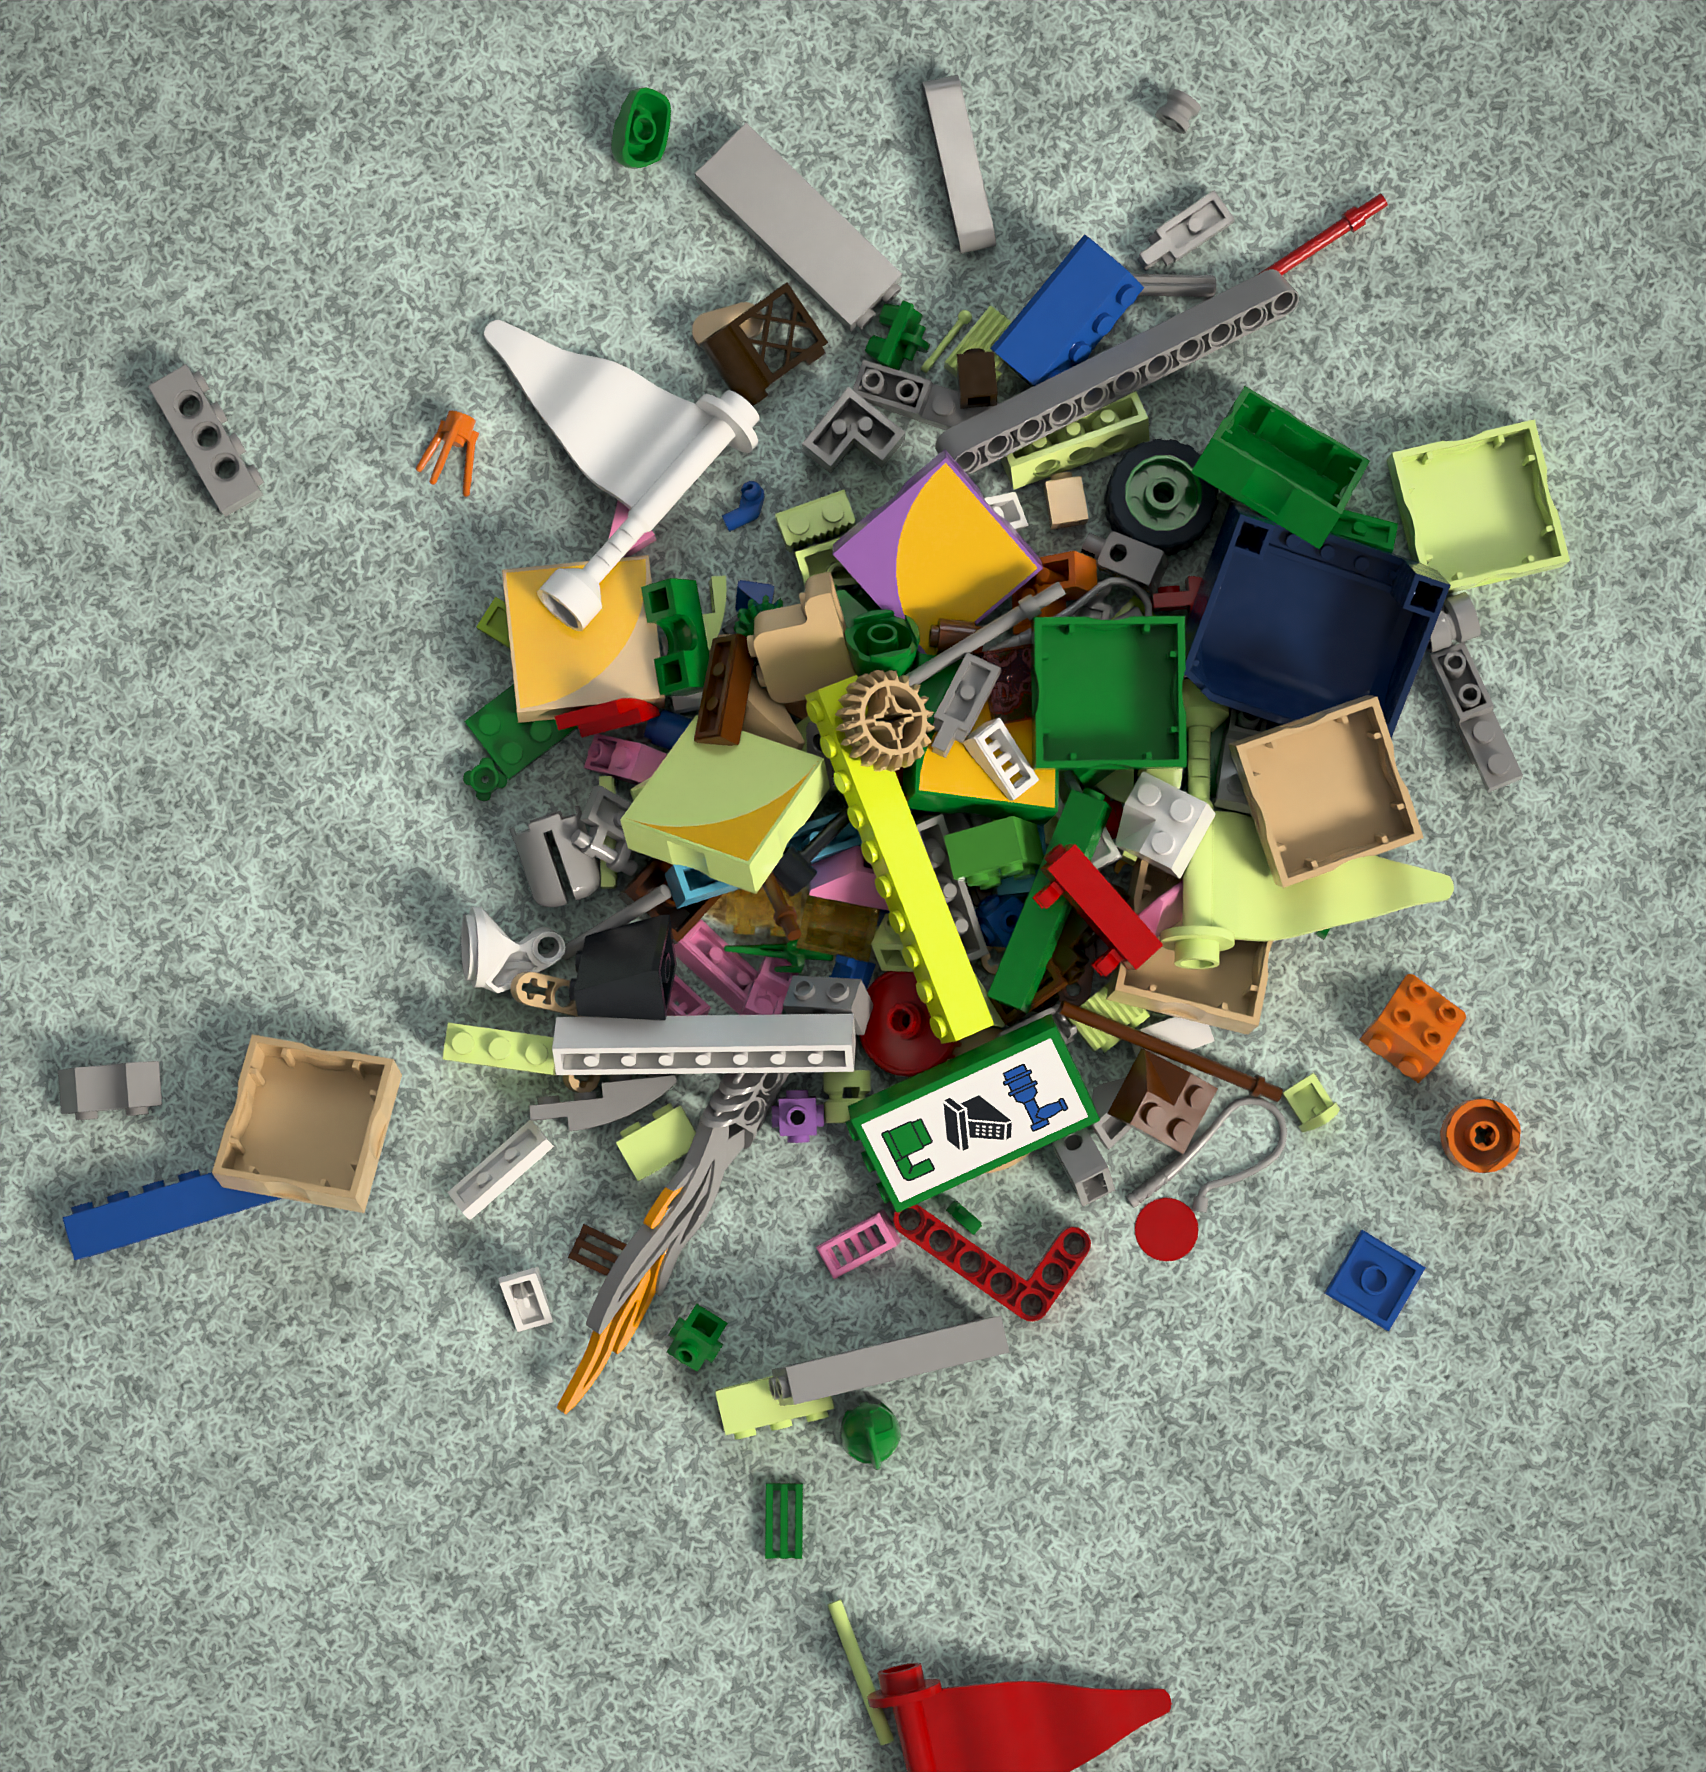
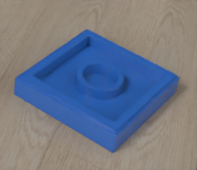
M1360 1230L1324 1294L1389 1331L1426 1267L1369 1233Z

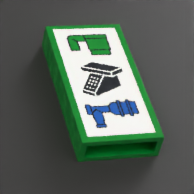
M1048 1014L849 1105L850 1120L845 1123L853 1141L861 1140L865 1148L861 1155L870 1173L876 1171L881 1180L876 1185L884 1203L892 1202L898 1213L1099 1122L1100 1118L1052 1014Z

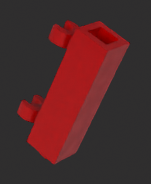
M1060 843L1045 855L1044 859L1047 863L1040 870L1050 882L1039 890L1032 899L1041 909H1047L1060 895L1066 898L1109 948L1091 964L1100 976L1104 975L1106 977L1120 962L1128 970H1137L1163 946L1161 941L1076 844H1067L1064 847Z

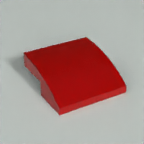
M621 698L554 717L558 730L578 725L581 738L644 722L660 716V712L656 706L644 700Z

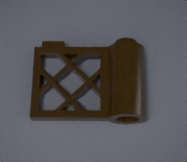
M786 282L730 323L707 337L699 345L729 389L741 395L754 406L768 396L765 389L802 361L809 366L826 354L823 346L828 341L788 282ZM783 294L792 306L790 320L771 316L773 301ZM766 307L765 315L757 314V312ZM797 314L802 322L796 321ZM749 318L764 320L761 341L748 338L740 325ZM770 322L789 325L786 345L767 342ZM795 327L808 329L816 342L806 349L792 347ZM753 345L760 346L759 353ZM766 347L785 351L783 365L773 373L764 362ZM791 352L799 353L797 356L790 360Z

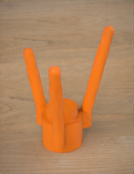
M449 411L446 420H441L435 436L416 466V470L421 472L441 440L445 442L429 480L430 484L434 485L441 474L451 447L462 448L466 442L467 449L463 479V495L465 497L470 495L475 444L479 433L473 430L476 423L474 418L461 412Z

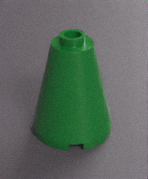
M887 609L872 610L854 618V624L850 628L847 626L845 630V640L856 675L859 677L876 670H883V672L892 670L896 671L899 677L911 672L920 642L919 628L914 620L905 615V619L894 616V611Z

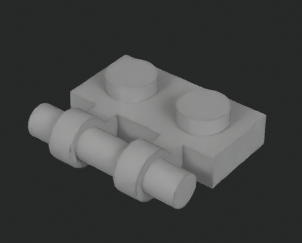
M602 786L592 787L580 818L581 821L591 826L590 832L586 834L581 830H576L571 837V842L579 846L583 854L591 858L596 856L605 861L609 869L617 873L622 871L632 876L636 872L638 864L629 859L632 850L627 847L620 821L631 803ZM606 835L617 841L615 849L603 844Z

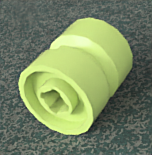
M871 1071L823 1072L824 1092L829 1095V1099L824 1102V1123H845L850 1120L848 1106L865 1099V1095L871 1091ZM844 1088H851L852 1098H843Z

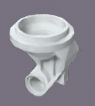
M472 907L468 915H463L461 927L462 968L465 980L471 981L473 988H485L495 993L511 989L512 980L517 974L521 972L540 973V971L558 962L565 953L564 940L551 928H536L520 942H514L482 907ZM548 936L553 937L555 942L553 950L548 954H539L538 943L540 940Z

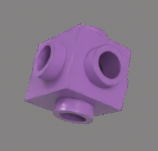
M786 1090V1097H779V1106H772V1128H779L780 1136H787L788 1143L810 1142L809 1135H817V1127H824V1104L816 1105V1096H808V1090ZM795 1110H800L804 1113L805 1120L801 1124H795L791 1121V1113Z

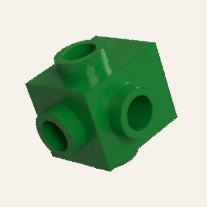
M696 1304L688 1318L684 1320L679 1317L668 1336L674 1340L666 1353L698 1372L705 1360L711 1363L714 1361L724 1345L718 1339L728 1323L699 1304Z

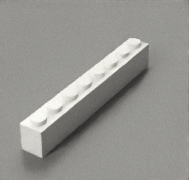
M854 1013L667 1016L666 1020L556 1017L552 1045L556 1075L854 1072L856 1045Z

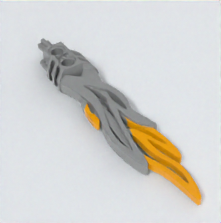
M789 1073L725 1074L719 1084V1088L710 1099L709 1105L706 1106L700 1116L696 1134L681 1169L670 1180L652 1205L643 1221V1225L625 1246L599 1290L586 1321V1326L593 1330L590 1341L579 1366L557 1405L558 1410L567 1414L576 1406L603 1370L611 1352L619 1354L627 1345L642 1321L654 1295L661 1296L664 1293L679 1254L700 1228L714 1203L724 1171L743 1148L746 1149L751 1146L757 1132L765 1122L766 1116L769 1115L772 1106L775 1105L776 1095Z

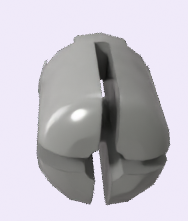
M575 806L576 814L566 817L562 816L560 810L530 820L528 824L529 829L516 833L514 827L509 829L533 899L539 905L559 907L568 904V898L546 834L550 830L553 832L576 901L592 895L601 885V871L596 856L591 858L580 851V847L571 842V837L576 830H581L588 834L585 823L580 820L582 816L580 806Z

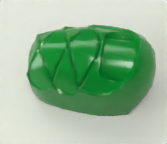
M647 87L637 88L629 92L621 105L612 134L611 152L616 162L626 168L638 169L661 160L667 145L671 121V105L665 95Z

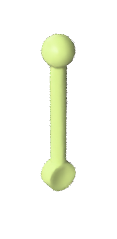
M962 310L959 312L958 321L922 365L921 370L927 373L961 327L971 322L972 314L969 311Z

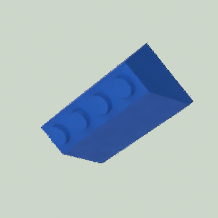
M1084 234L990 349L1031 387H1034L1086 361L1096 345L1111 331L1120 316L1135 302L1144 287L1126 268Z

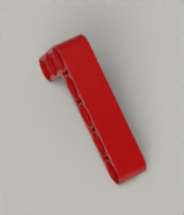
M916 1204L909 1207L915 1209L920 1215L919 1225L912 1230H906L900 1225L899 1215L901 1212L897 1213L895 1210L893 1214L894 1226L902 1235L1020 1318L1030 1322L1038 1321L1046 1315L1091 1248L1089 1235L1083 1229L1067 1227L1057 1235L1030 1276L1025 1280L921 1206ZM936 1230H944L950 1236V1244L943 1251H936L930 1246L929 1238ZM1070 1233H1077L1083 1239V1247L1076 1254L1067 1253L1063 1247L1064 1238ZM974 1251L979 1255L981 1262L976 1271L966 1272L961 1268L960 1258L965 1252ZM1050 1263L1058 1264L1062 1270L1061 1280L1056 1284H1047L1042 1278L1043 1268ZM999 1272L1006 1273L1011 1280L1010 1288L1002 1294L995 1293L990 1286L991 1278ZM1028 1294H1035L1041 1300L1040 1310L1033 1315H1027L1021 1309V1301Z

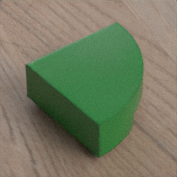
M953 1201L946 1209L972 1235H975L982 1227V1222L958 1201Z

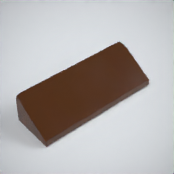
M740 633L717 637L712 640L694 741L697 743L733 746L738 745L740 742L755 657L752 658L750 656L747 637Z

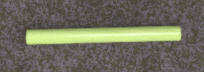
M839 1599L827 1604L879 1743L880 1745H885L894 1741V1737L883 1709L869 1707L867 1696L876 1690L843 1603Z

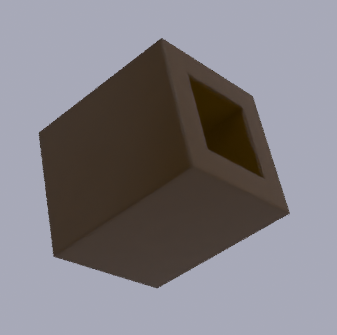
M974 348L966 350L963 354H957L956 368L960 409L996 406L998 390L994 351L985 352L984 349Z

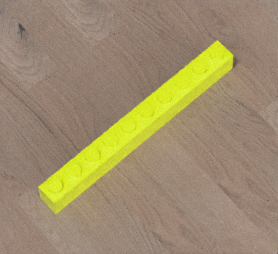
M855 675L805 695L807 714L810 720L816 723L819 730L822 752L827 758H830L835 771V785L844 794L849 807L847 810L848 818L861 837L862 854L865 860L872 865L876 876L875 886L877 892L886 901L890 911V925L899 934L904 947L902 949L903 958L908 967L912 968L916 977L917 994L921 1001L926 1003L930 1013L931 1029L934 1035L940 1039L941 1044L955 1042L994 1025L895 771L883 770L879 772L874 771L872 765L868 767L861 766V756L856 758L849 757L852 746L841 745L846 735L845 732L836 730L838 725L843 724V720L835 714L837 710L844 708L838 700L842 695L848 694L845 688L849 684L856 682L858 676ZM866 705L865 717L868 714V705Z

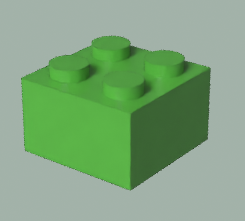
M1015 816L944 836L953 879L965 882L968 886H979L980 890L999 887L1002 885V879L1013 876L1014 880L1031 878L1036 875L1035 870L1040 868L1044 858L1037 824Z

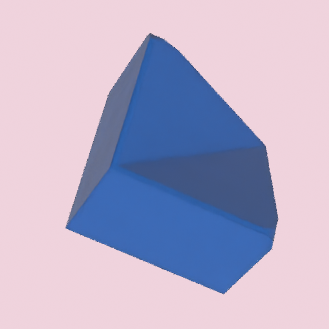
M745 580L738 581L735 604L736 612L740 608L748 609V601L751 598L758 604H762L763 596L767 595L769 603L773 604L774 586L772 584Z

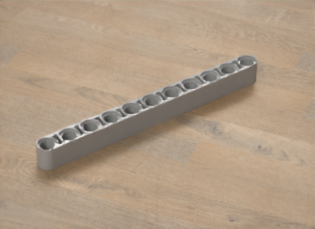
M1270 269L947 429L937 438L935 449L938 454L945 449L966 474L969 475L1288 315L1297 306L1299 294L1277 270Z

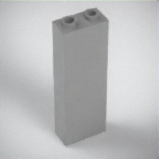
M747 123L695 173L696 182L850 332L857 326L860 329L865 328L876 316L873 310L882 301L886 304L891 302L901 291L902 288L898 284L902 281V273Z
M995 1316L771 1369L773 1377L769 1378V1388L772 1398L774 1400L778 1399L780 1406L796 1405L1010 1352L1001 1316Z

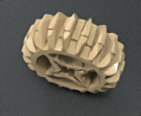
M876 670L870 674L859 676L856 682L849 684L845 688L848 694L842 695L838 700L844 708L837 710L835 714L843 720V724L838 725L836 730L845 732L846 735L841 745L852 746L849 757L856 758L861 756V766L868 767L872 765L874 771L879 772L883 770L894 772L899 770L900 767L911 766L915 759L921 758L925 754L923 747L928 746L932 742L926 734L932 732L935 728L927 722V718L931 717L934 713L933 711L926 710L924 706L929 697H919L918 695L921 685L914 684L909 686V676L902 675L898 677L897 672L892 670L887 672ZM866 705H868V714L865 717ZM878 719H885V721L894 720V722H892V723L886 722V723H885V721L877 722L876 720H878ZM905 725L904 736H902V729Z

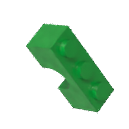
M668 578L642 586L641 590L647 623L659 625L663 629L668 641L667 655L654 659L660 695L689 696L703 692L710 655L696 580Z

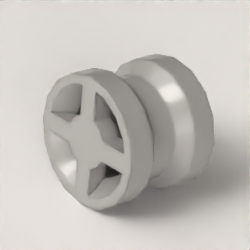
M1171 89L1167 94V103L1165 106L1159 107L1155 116L1166 126L1178 133L1185 134L1190 127L1189 120L1192 116H1196L1199 113L1201 106L1188 94L1177 89Z

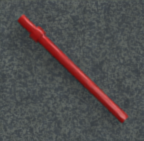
M1380 193L1359 208L1353 206L1341 215L1342 219L1262 272L1274 269L1281 275H1284L1347 232L1351 231L1354 233L1366 225L1365 220L1388 206L1386 199Z

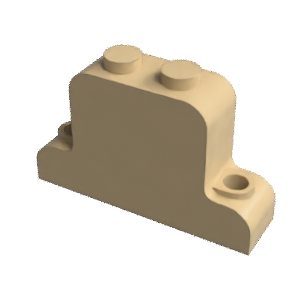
M831 572L816 574L807 579L805 592L799 593L800 604L762 611L754 619V635L747 636L749 653L752 658L757 657L759 661L756 671L760 687L766 686L770 698L777 703L784 704L805 700V695L856 675L846 647L845 630L847 626Z

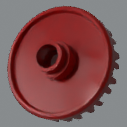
M887 971L880 975L867 989L874 1006L865 1034L859 1035V1038L869 1058L886 1072L905 1077H913L946 1062L947 1059L954 1058L955 1055L952 1054L954 1049L961 1047L962 1043L958 1040L941 1044L940 1039L934 1035L930 1026L931 1016L927 1005L921 1001L917 994V980L914 972ZM910 1017V1024H909V1026H908L907 1021H908V1018Z

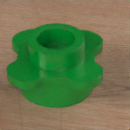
M482 758L479 765L475 766L472 771H466L463 776L464 783L472 786L476 791L477 799L483 802L490 800L491 794L498 788L502 789L507 785V777L496 770L494 761L491 758ZM487 776L489 781L483 783L482 777Z

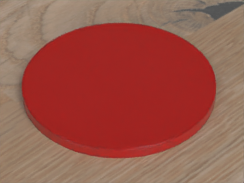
M1160 1198L1148 1203L1141 1210L1136 1220L1135 1235L1139 1246L1148 1256L1159 1261H1175L1186 1256L1192 1250L1198 1238L1199 1229L1195 1214L1190 1207L1177 1199Z

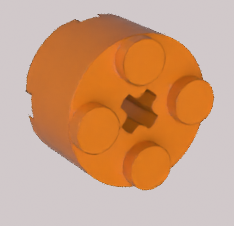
M1472 1099L1458 1104L1447 1114L1440 1130L1441 1144L1446 1156L1455 1166L1467 1172L1490 1173L1501 1170L1513 1161L1519 1150L1521 1129L1517 1117L1506 1105L1491 1099ZM1475 1129L1487 1130L1488 1133L1484 1136L1485 1144L1474 1141L1477 1135Z

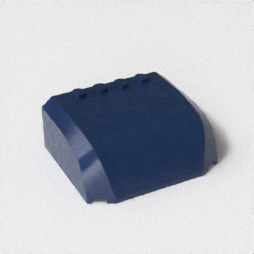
M1231 501L1185 630L1186 670L1184 675L1210 701L1282 725L1366 695L1377 696L1390 737L1392 738L1451 585L1438 570L1331 532L1321 548L1318 549L1245 504Z

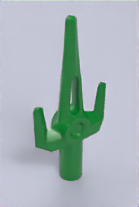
M784 930L772 931L773 935L787 937ZM803 934L797 940H789L787 944L724 946V951L781 958L786 959L792 964L791 966L775 967V972L801 973L805 966V960L832 961L834 955L833 946L804 945Z

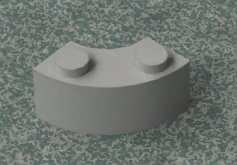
M159 1061L58 1070L61 1114L75 1113L76 1120L98 1119L99 1111L126 1109V1116L149 1114L148 1107L162 1105Z

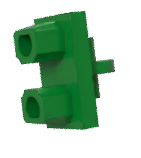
M902 301L900 306L884 304L879 315V322L882 326L891 329L886 339L875 335L870 337L865 352L882 366L900 370L904 359L913 361L916 351L927 353L930 344L922 339L926 327L920 325L923 315L914 309L912 303Z

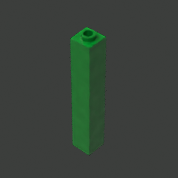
M1084 788L1083 793L1071 789L1045 855L1060 843L1064 847L1067 844H1076L1091 861L1112 811L1107 802L1103 801L1105 795L1089 788ZM1044 858L1042 860L1040 868L1047 863V861ZM1040 868L987 994L992 1000L1026 1014L1030 1011L1035 993H1037L1046 972V965L1053 955L1072 908V905L1063 895H1060L1047 909H1041L1032 899L1039 890L1050 882Z

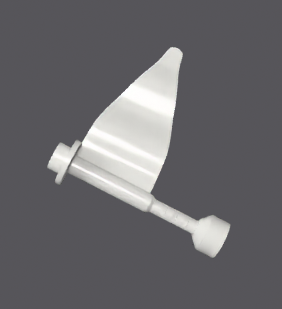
M497 319L486 326L484 339L504 361L532 406L549 426L581 472L593 484L630 509L625 522L583 569L559 568L537 591V595L543 605L557 619L576 631H582L602 609L599 583L644 533L650 532L723 449L729 445L738 451L750 453L757 446L758 438L753 427L759 421V415L754 407L736 392L727 390L720 399L710 394H704L695 404L661 389L619 363L563 350L524 330Z

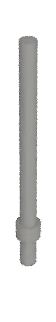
M1056 582L1033 597L1029 594L1018 601L1019 606L906 674L905 676H909V686L922 683L964 657L967 652L971 653L1026 618L1030 621L1040 615L1042 608L1066 594L1060 583Z

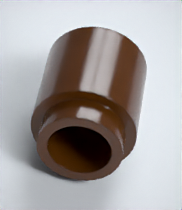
M939 618L937 625L930 626L928 645L935 648V655H939L984 626H975L973 621ZM983 645L970 654L981 656Z

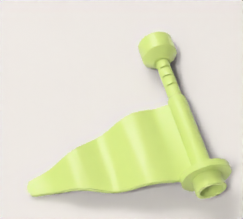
M1184 679L1182 683V697L1186 712V731L1188 732V794L1206 802L1213 810L1214 805L1210 801L1211 732L1228 719L1229 707L1210 701L1190 679ZM1214 811L1216 815L1183 873L1182 926L1161 931L1160 941L1163 944L1162 947L1174 951V964L1176 966L1186 969H1209L1219 966V951L1232 948L1235 945V939L1266 942L1293 938L1332 927L1372 919L1416 905L1449 900L1454 891V884L1448 875L1375 855L1352 859L1333 871L1283 888L1274 883L1253 817L1236 812Z

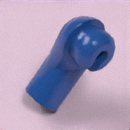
M748 481L744 483L741 487L742 495L739 507L722 515L729 532L756 520L760 516L765 496L764 490L757 482Z

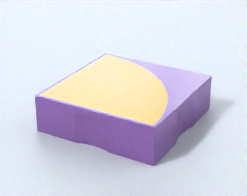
M945 449L905 482L900 491L890 501L871 511L833 544V555L882 610H892L896 617L905 619V615L914 620L918 625L920 635L917 650L920 653L935 655V648L928 645L930 626L937 625L939 618L973 621L977 625L1043 569L1040 557L1013 526L989 506L979 487Z

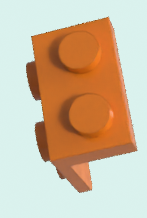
M1407 974L1381 1014L1365 1030L1359 1040L1374 1053L1382 1056L1404 1075L1412 1078L1419 1084L1439 1063L1464 1023L1466 1014L1413 974Z

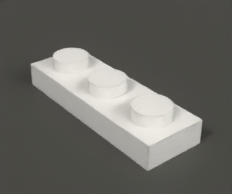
M529 1120L447 1193L461 1212L471 1220L554 1146L533 1121Z

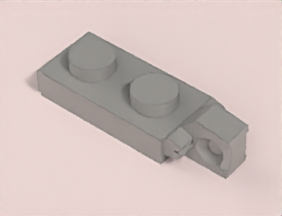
M1214 190L1157 228L1154 234L1148 238L1151 246L1141 252L1137 260L1145 271L1161 260L1168 266L1173 261L1174 263L1233 224L1235 219Z
M968 652L966 653L934 715L933 726L935 728L933 730L938 732L931 745L933 753L946 758L955 740L963 743L966 736H969L1001 673L1000 667Z

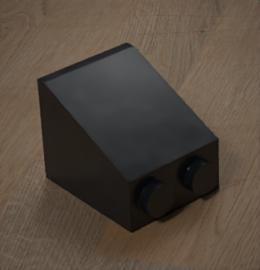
M659 915L585 937L583 951H577L575 968L577 978H571L569 986V997L571 1001L576 1003L578 1016L666 1020L677 967L670 915Z

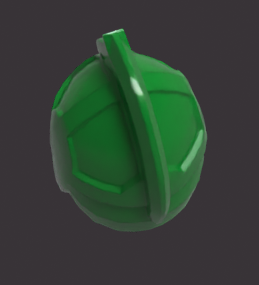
M862 1402L860 1406L853 1410L848 1409L845 1412L840 1428L841 1444L846 1453L856 1461L873 1465V1468L878 1471L881 1468V1463L887 1460L899 1445L901 1438L899 1422L894 1413L884 1403L880 1402L876 1405Z

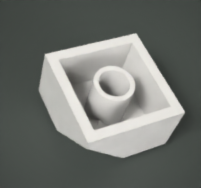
M1143 771L1125 802L1115 846L1180 879L1216 813L1206 802Z

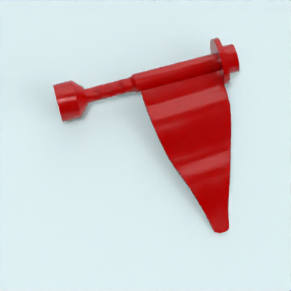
M921 1663L901 1664L879 1671L877 1674L881 1689L867 1696L868 1704L871 1708H893L906 1772H1070L1102 1754L1139 1727L1170 1712L1172 1705L1167 1691L1159 1688L1105 1689L1047 1681H1006L942 1688L939 1679H924Z

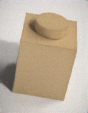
M1072 472L1051 475V481H1045L1043 487L1050 529L1087 524L1089 518L1082 477H1072Z

